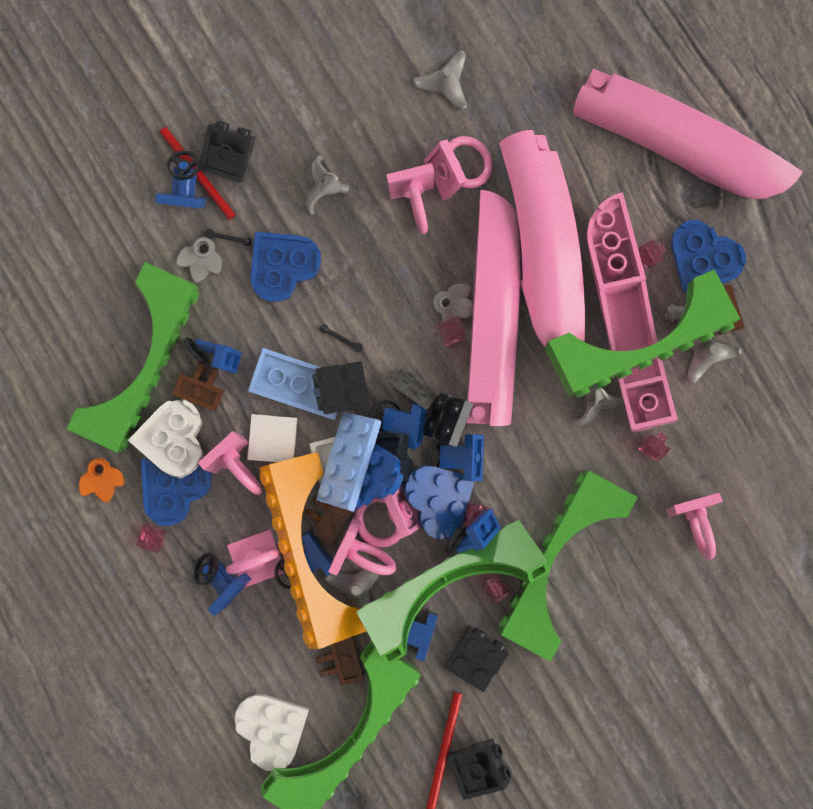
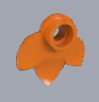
M95 458L88 464V472L80 478L79 491L81 496L95 492L103 502L108 503L114 495L115 486L124 485L123 474L119 469L111 467L106 459ZM98 465L103 467L101 474L96 470Z

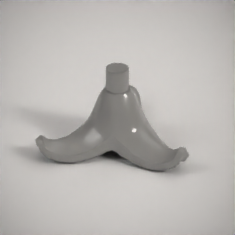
M462 50L458 51L441 70L414 78V86L425 91L441 92L458 110L465 109L467 103L459 82L465 62V52Z
M320 155L316 157L311 168L315 186L310 191L306 202L307 210L311 215L315 214V203L323 196L338 192L347 194L349 191L348 185L341 184L336 174L327 172L321 165L323 157Z
M711 339L703 343L700 340L693 342L692 350L694 354L688 369L687 378L689 381L696 383L713 363L739 356L741 348L716 343Z
M597 386L590 388V393L585 395L587 402L586 411L581 418L574 419L573 423L585 425L591 422L601 409H615L624 403L622 395L620 397L610 395L602 388L598 389Z
M380 561L375 562L376 564L383 565ZM362 569L356 574L338 572L336 576L331 573L328 576L325 575L324 580L346 593L353 606L361 609L363 605L370 603L369 591L379 577V574Z

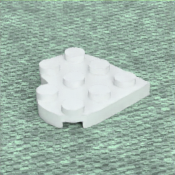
M186 400L167 401L154 412L128 441L164 473L177 478H184L196 470L199 465L198 462L203 457L201 445L195 438L202 426L200 413L192 403Z
M254 694V696L243 700L236 711L235 724L237 733L251 741V761L266 771H272L274 768H286L295 756L309 708L264 694Z

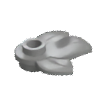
M202 237L197 239L193 246H188L181 250L176 265L190 267L193 280L200 282L208 276L209 271L216 274L220 273L222 259L215 252L214 243L209 238ZM202 246H208L206 253H201Z
M453 284L448 291H440L434 296L433 306L437 312L441 313L442 322L446 326L458 328L460 318H470L472 316L473 303L467 299L471 291L469 285ZM444 298L448 300V305L445 307L441 303Z

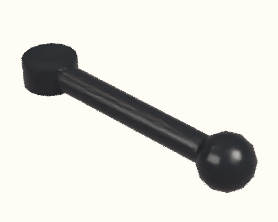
M207 229L205 232L209 239L217 237L240 242L245 246L251 245L252 242L249 237L243 239L215 233L212 229Z
M327 325L320 327L322 333H328L352 346L356 352L362 351V344L346 339L330 330Z

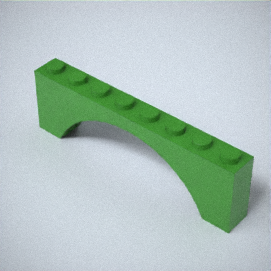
M144 262L135 283L146 298L152 317L153 336L147 361L138 377L125 391L103 404L87 408H76L67 427V430L115 452H123V450H127L130 442L128 440L131 438L130 435L133 428L136 429L139 426L142 418L140 413L143 408L148 406L151 400L149 394L152 388H155L160 381L161 375L159 373L162 366L165 367L169 362L171 355L168 353L172 345L175 346L180 338L178 332L181 326L185 325L189 319V308L191 304L194 305L199 297V292H197L199 288L196 285Z
M714 269L694 278L687 285L686 304L678 324L667 337L651 346L632 351L605 350L587 344L569 332L548 341L544 348L568 397L576 395L579 398L590 393L589 389L596 385L598 389L610 384V379L617 376L619 379L625 378L632 374L631 370L637 367L643 370L653 364L652 361L657 358L663 361L673 356V351L675 350L686 351L694 346L693 342L700 340L703 343L715 337L714 333L718 331L724 334L734 329L733 324L740 320V317Z
M585 470L584 474L580 472L574 483L577 486L573 494L569 493L563 504L566 506L563 513H558L553 522L555 528L552 534L548 533L542 542V546H544L542 553L548 561L549 569H551L561 548L573 535L588 525L601 520L627 518L638 497L588 470ZM549 573L532 583L522 580L520 584L523 587L519 595L515 594L509 605L511 610L508 616L504 615L498 627L501 628L499 632L502 636L551 662L561 640L556 634L548 615L546 586Z
M517 520L505 525L484 549L476 551L473 548L453 557H448L443 563L425 570L423 574L413 580H407L402 586L393 591L386 592L381 598L363 605L356 612L385 666L407 654L408 635L416 615L436 592L448 584L464 577L484 573L506 574L532 583L549 573L550 569L543 553L521 522Z
M371 640L360 654L367 676V699L361 719L352 734L338 749L319 761L295 768H274L260 786L262 797L280 809H321L326 800L331 799L338 784L347 778L349 770L354 763H357L362 758L366 747L375 741L377 733L382 726H385L390 721L394 710L403 704L405 696L410 689H413L418 684L421 674L416 666L403 657L385 666Z

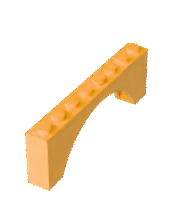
M318 452L260 467V481L266 490V503L271 509L273 516L272 525L275 531H277L279 539L278 548L284 557V570L291 583L290 592L296 602L297 618L302 624L304 631L303 640L308 649H320L366 632L356 612L360 608L343 604L329 595L315 579L304 555L301 539L302 513L311 489L324 474Z

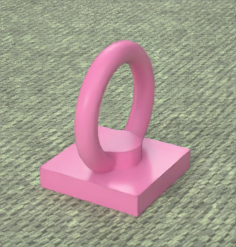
M459 136L449 142L447 139L439 142L423 160L425 165L432 163L434 183L443 201L451 198L461 187L476 188L485 184L493 171V160L487 147L479 140L469 136ZM467 145L473 147L481 154L484 161V170L479 177L475 179H467L460 163L453 152L458 146Z
M432 163L386 174L391 200L400 197L410 198L418 231L420 234H426L428 225L421 194L424 191L435 189Z
M234 431L198 462L203 470L215 474L222 468L229 469L237 480L255 495H260L263 491L256 477L239 460L241 456L239 453L249 442L244 436Z
M403 485L399 487L394 495L389 494L383 499L374 498L369 504L382 502L387 505L388 515L396 525V530L391 536L377 538L368 532L364 524V512L368 506L363 505L355 511L354 518L361 521L358 529L359 535L368 544L376 547L392 546L401 538L409 536L421 528V524L418 521V510L409 505L405 494H403Z
M720 493L680 503L666 509L668 518L685 514L687 521L690 523L696 546L701 555L707 560H712L715 557L716 545L707 518L706 508L723 502Z
M353 517L328 572L337 576L345 558L372 573L379 575L393 574L396 570V563L387 553L373 545L355 539L361 521ZM357 551L366 552L378 558L386 566L373 563L363 558L357 553Z
M271 529L227 545L233 563L226 567V572L228 574L237 573L238 576L246 573L252 580L245 587L275 577V566L282 557ZM278 569V575L284 574L283 571Z

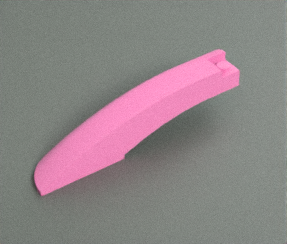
M593 69L585 86L582 85L575 102L573 116L627 138L696 175L697 178L745 198L767 199L770 196L782 194L792 187L802 174L801 170L729 126L682 102L615 73L613 76Z
M533 130L521 131L506 137L499 145L511 182L517 209L523 280L520 283L531 321L544 347L548 341L569 332L585 342L584 285L579 239L572 203L557 151H550L545 135H534Z
M480 190L467 401L474 404L466 423L507 426L511 424L522 250L516 210L506 199L486 190Z
M622 192L611 196L598 206L590 219L587 230L590 259L611 351H632L658 342L648 297L646 277ZM659 358L653 360V364L643 370H640L639 367L631 370L632 374L625 378L619 379L617 376L632 432L648 430L652 427L674 423L678 420L663 362Z

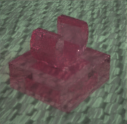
M651 240L638 248L645 270L664 260L661 254L667 250L663 243L656 246L654 240Z
M458 316L437 324L445 347L467 339Z
M659 432L657 436H649L645 439L638 449L657 462L665 457L670 450L664 444L668 437Z
M146 523L143 524L136 546L159 553L167 530Z

